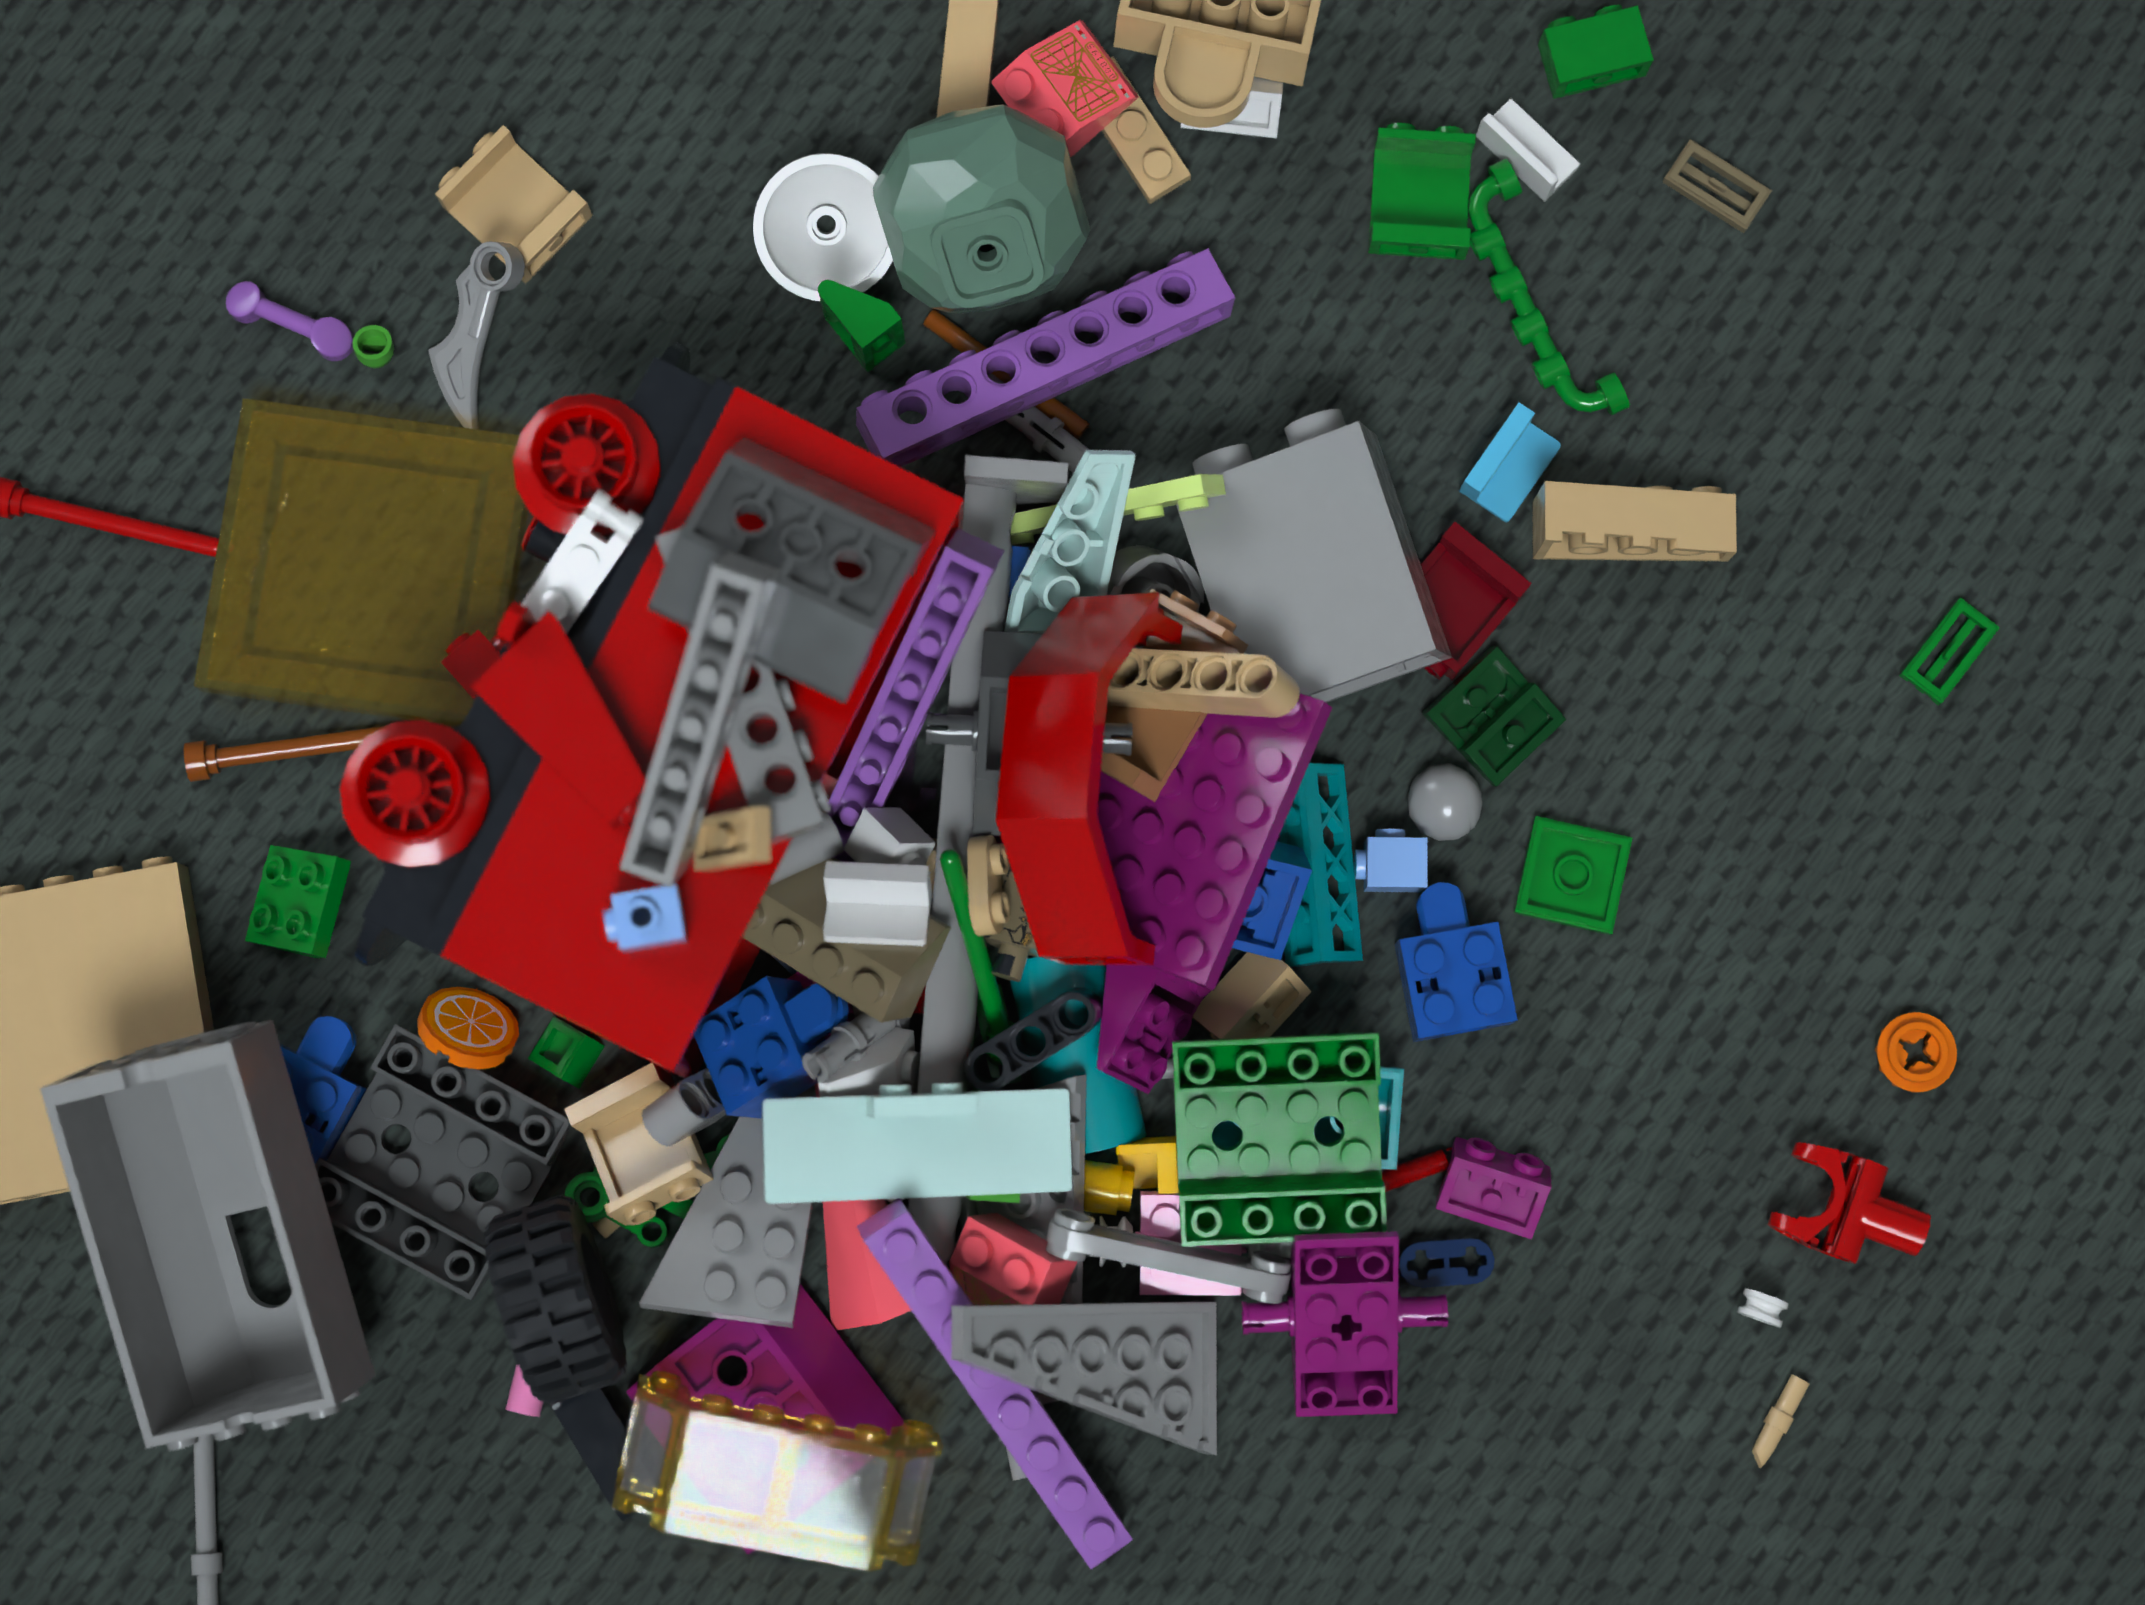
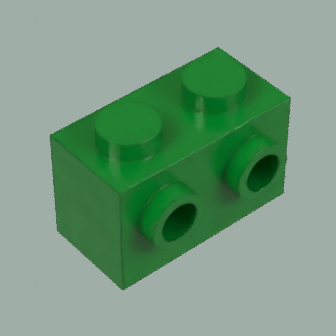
M1622 5L1607 6L1598 10L1593 17L1577 21L1574 16L1559 18L1551 22L1548 28L1543 30L1538 44L1553 99L1644 77L1647 75L1654 60L1638 5L1623 9Z

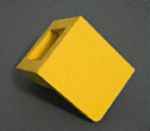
M1176 1136L1144 1137L1116 1147L1118 1165H1123V1171L1135 1172L1133 1189L1158 1188V1194L1179 1193Z

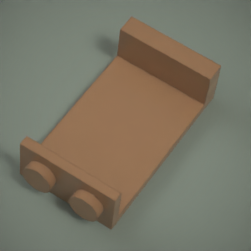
M1151 588L1149 593L1157 592ZM1174 590L1170 597L1160 593L1159 607L1165 610V616L1183 625L1181 644L1172 645L1156 636H1150L1146 646L1142 649L1244 654L1248 644L1233 634L1237 627L1235 623L1212 610L1207 617L1200 615L1196 612L1199 608L1196 602ZM1108 706L1105 723H1133L1132 738L1111 737L1113 740H1132L1131 756L1102 753L1101 771L1155 802L1208 713Z

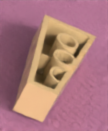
M1545 481L1533 500V559L1729 561L1737 553L1736 494L1722 493V489L1719 487L1704 486L1693 488L1692 491L1673 490L1672 487L1668 486L1641 488Z

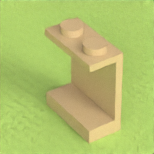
M503 125L495 134L489 132L477 142L473 149L474 155L461 168L456 166L444 175L439 183L440 189L435 195L442 207L481 243L489 241L504 242L518 248L525 264L522 281L526 284L593 215L588 203L574 190L569 193L516 144L511 132ZM495 253L494 255L506 266L503 256Z

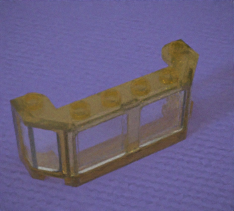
M653 1371L651 1377L639 1374L613 1490V1508L625 1514L632 1513V1511L652 1515L650 1526L664 1533L866 1571L880 1570L883 1559L898 1561L897 1563L902 1566L916 1565L920 1549L919 1530L936 1456H941L943 1448L940 1434L933 1431V1426L917 1420H904L902 1426L892 1427L890 1436H888L885 1429L871 1424H857L855 1429L836 1426L834 1419L819 1414H806L805 1419L784 1416L785 1411L783 1409L767 1404H755L753 1409L733 1406V1400L721 1395L704 1394L702 1400L691 1398L689 1388L681 1384L682 1378L676 1374L664 1371Z

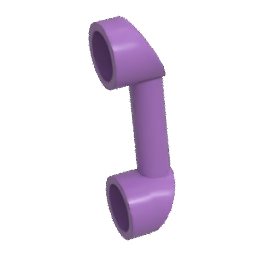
M250 281L236 284L227 294L226 308L230 315L241 323H253L262 317L310 338L319 354L330 361L343 360L353 350L352 339L354 335L348 326L339 319L323 317L315 320L266 299L259 287Z

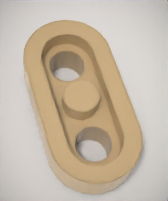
M993 835L971 837L967 845L969 914L973 930L977 936L1000 934L1003 923H1008L1010 920L1009 900L1006 893L1002 892V874H1007L1009 862L1003 843L998 844Z

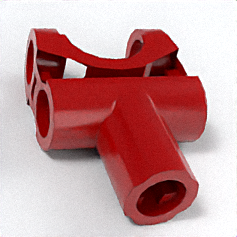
M1801 1142L1795 1143L1791 1156L1824 1169L1833 1181V1188L1826 1209L1821 1215L1810 1218L1799 1216L1796 1219L1781 1213L1772 1212L1768 1221L1770 1228L1810 1249L1852 1264L1857 1263L1865 1238L1912 1256L1919 1254L1930 1229L1931 1215L1880 1196L1889 1168L1872 1160L1838 1149ZM1849 1156L1852 1159L1844 1180L1842 1163H1846ZM1829 1224L1821 1250L1817 1249L1820 1239L1814 1236Z

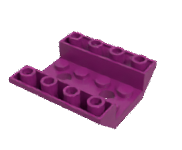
M801 1283L793 1328L716 1318L659 1362L626 1391L747 1555L910 1429ZM728 1356H738L747 1365L748 1373L746 1379L737 1386L726 1384L719 1375V1366L723 1359ZM799 1438L807 1443L810 1456L804 1466L793 1468L784 1463L781 1458V1447L786 1440Z

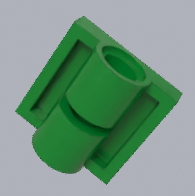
M270 845L254 908L250 915V923L245 941L308 957L326 958L351 861L332 855Z

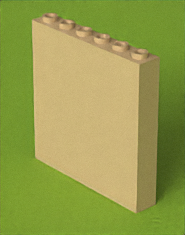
M172 857L147 859L142 861V869L126 872L123 871V866L95 869L92 871L93 878L74 881L73 875L51 877L43 880L44 887L26 891L24 885L0 887V1205L70 1192L41 1094V1087L96 1063L106 1060H112L113 1063V1060L136 1053L135 1051L214 1030L188 867L178 862L173 863Z

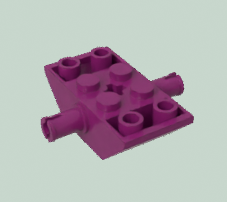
M1398 1231L1294 1235L1290 1254L1292 1262L1291 1296H1287V1301H1281L1279 1304L1242 1302L1243 1335L1249 1333L1288 1332L1289 1337H1291L1296 1417L1397 1414L1398 1333H1402V1328L1448 1327L1446 1294H1440V1296L1401 1297L1400 1292H1398Z

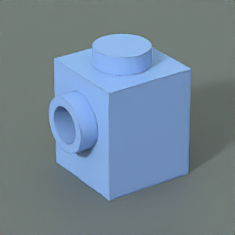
M1403 829L1375 830V837H1367L1364 841V850H1355L1354 876L1355 879L1364 880V892H1423L1428 887L1427 838L1405 837V830Z
M676 884L672 887L661 886L611 895L613 908L604 910L605 927L608 941H618L619 949L622 952L688 942L680 889Z

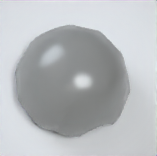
M1451 763L1434 764L1427 767L1413 779L1408 794V810L1410 818L1420 833L1438 841L1456 840L1474 829L1480 818L1483 805L1482 793L1477 781L1467 770Z

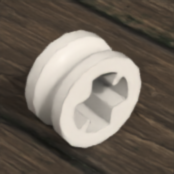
M1745 1288L1743 1295L1746 1296L1747 1302L1744 1306L1738 1307L1737 1313L1781 1328L1783 1322L1780 1320L1779 1314L1782 1310H1787L1789 1303Z

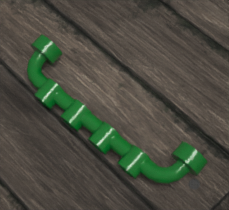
M1506 158L1489 166L1488 173L1490 177L1480 183L1470 197L1468 211L1475 232L1470 234V245L1478 261L1488 257L1491 260L1497 274L1489 277V283L1500 304L1511 300L1518 314V317L1510 320L1511 327L1522 347L1529 343L1533 344L1540 359L1531 363L1541 387L1545 390L1554 386L1563 402L1577 411L1594 412L1606 408L1608 413L1613 416L1629 408L1630 403L1627 394L1614 372L1595 380L1597 388L1595 392L1584 393L1575 386L1569 368L1562 354L1557 350L1549 334L1547 324L1539 309L1536 308L1528 292L1525 280L1506 248L1499 228L1492 221L1488 212V203L1495 195L1499 194L1501 200L1506 202L1522 194L1519 180Z

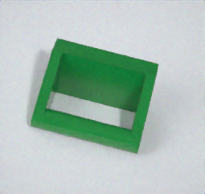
M824 280L819 284L818 294L826 321L867 373L906 344L902 318L890 303L832 280Z

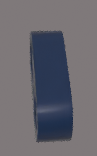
M1479 1239L1417 1242L1408 1245L1398 1257V1271L1401 1278L1413 1287L1468 1285L1480 1283L1487 1279L1494 1269L1495 1259L1489 1246ZM1471 1246L1474 1248L1475 1255H1483L1485 1261L1484 1265L1476 1267V1275L1468 1276V1271L1464 1267L1450 1268L1449 1258L1465 1256L1466 1247ZM1417 1250H1423L1424 1256L1427 1259L1442 1258V1268L1427 1270L1426 1279L1419 1280L1416 1271H1408L1407 1261L1415 1259Z

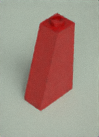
M548 610L471 688L614 830L622 822L629 827L634 823L646 778L561 624Z

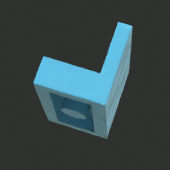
M1520 402L1473 467L1459 490L1462 494L1504 522L1511 520L1561 447L1559 441L1530 423L1535 413Z

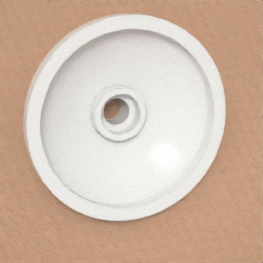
M820 153L804 156L790 162L768 181L756 204L753 234L761 262L769 274L781 286L803 298L820 301L818 286L824 280H832L863 293L877 283L885 274L893 259L873 197V186L878 175L867 165L851 157L840 154ZM823 215H829L835 220V227L830 232H822L816 225L817 220Z

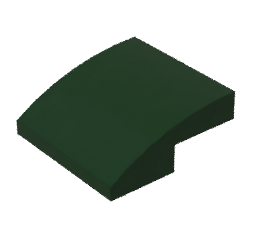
M1490 646L1421 712L1456 750L1495 787L1567 720L1535 683H1529L1498 646Z

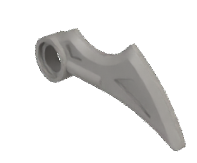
M489 241L482 243L474 250L470 259V265L456 279L459 309L455 325L450 334L441 343L428 350L440 389L454 415L469 434H476L478 432V380L480 365L500 291L506 292L514 289L520 284L524 276L525 264L523 256L518 248L510 243ZM495 253L501 254L506 263V271L499 280L492 278L488 268L489 261Z

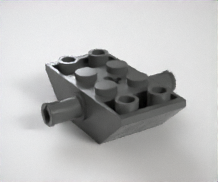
M984 631L979 711L974 710V715L939 714L928 712L927 727L948 728V730L926 729V745L972 746V751H977L973 835L1001 836L995 819L1009 676L1042 634ZM1105 723L1102 753L1131 756L1132 740H1113L1111 737L1132 738L1133 723Z

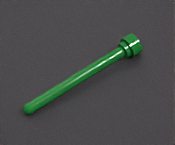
M946 849L940 855V864L989 1025L983 1038V1043L1014 1025V1023L1007 1018L995 975L992 974L993 967L984 937L977 936L971 924L968 904V883L960 856L957 851ZM986 1053L988 1060L992 1064L1003 1065L997 1055Z

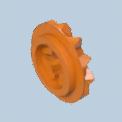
M1920 1012L1906 1013L1890 1021L1881 1030L1878 1044L1874 1049L1877 1053L1879 1071L1887 1077L1892 1086L1912 1093L1930 1091L1942 1085L1952 1074L1957 1060L1955 1039L1948 1027L1936 1017ZM1927 1035L1928 1037L1924 1041L1925 1046L1922 1052L1928 1057L1927 1060L1933 1063V1066L1929 1063L1917 1061L1904 1069L1907 1064L1908 1053L1898 1041L1915 1044Z

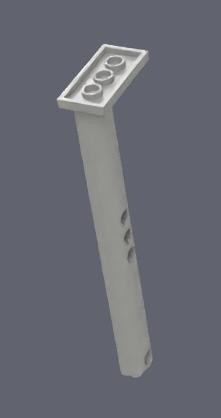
M966 455L964 470L966 484L962 530L1004 550V553L951 664L947 714L974 715V710L979 711L984 631L1004 632L1008 614L1013 552L1010 531L1016 509L1033 510L1058 504L1068 485V463ZM945 745L932 916L949 925L951 929L926 983L917 1094L932 1093L931 1084L963 1083V1092L971 1091V1083L965 1074V1062L968 1055L974 1050L978 988L940 864V855L946 849L957 851L968 883V841L971 837L984 836L973 835L977 751H972V746ZM962 1196L909 1198L908 1210L945 1264L948 1265V1260L951 1259L956 1247V1227L961 1214Z

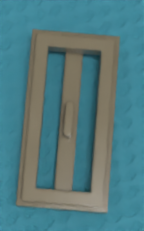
M1691 139L1663 180L1664 184L1742 233H1745L1772 192L1769 188ZM1690 156L1755 196L1756 198L1753 203L1730 190L1717 179L1711 178L1689 164L1687 161ZM1679 173H1684L1691 179L1695 180L1696 182L1703 185L1704 187L1714 192L1718 196L1722 197L1729 203L1745 212V215H1741L1740 213L1725 205L1724 203L1714 198L1710 194L1706 193L1699 187L1695 186L1691 182L1679 176Z

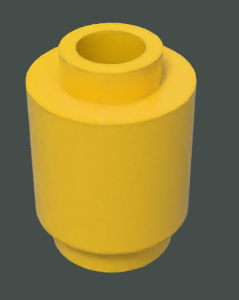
M1085 1160L1084 1211L1116 1215L1117 1211L1129 1212L1135 1172L1123 1171V1165Z

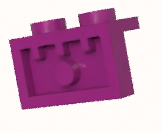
M1456 1137L1452 1145V1158L1436 1199V1209L1532 1239L1551 1190V1168L1545 1165L1541 1159L1531 1154L1518 1153L1513 1155L1496 1149L1492 1143L1484 1139L1469 1138L1466 1140Z

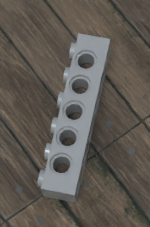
M682 528L656 536L665 565ZM687 628L689 635H691L692 630ZM752 660L750 668L760 674L761 680L754 691L742 693L727 745L748 806L771 807V845L825 827L821 813L831 809L821 780L810 783L803 763L813 760L803 729L792 732L786 712L795 709L785 678L774 681L769 667ZM768 718L778 725V734L773 741L767 744H757L750 740L748 729L755 720ZM775 769H788L796 776L794 788L785 795H774L765 787L767 776Z
M729 551L712 564L620 869L668 887H672L688 869L779 576V569Z

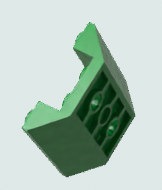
M1378 1032L1172 1041L1182 1247L1293 1242L1294 1235L1387 1232L1386 1193L1382 1180L1378 1090V1085H1381ZM1323 1117H1335L1343 1125V1132L1335 1142L1323 1143L1314 1135V1127ZM1223 1121L1236 1123L1242 1131L1239 1142L1229 1148L1219 1146L1212 1138L1213 1129Z

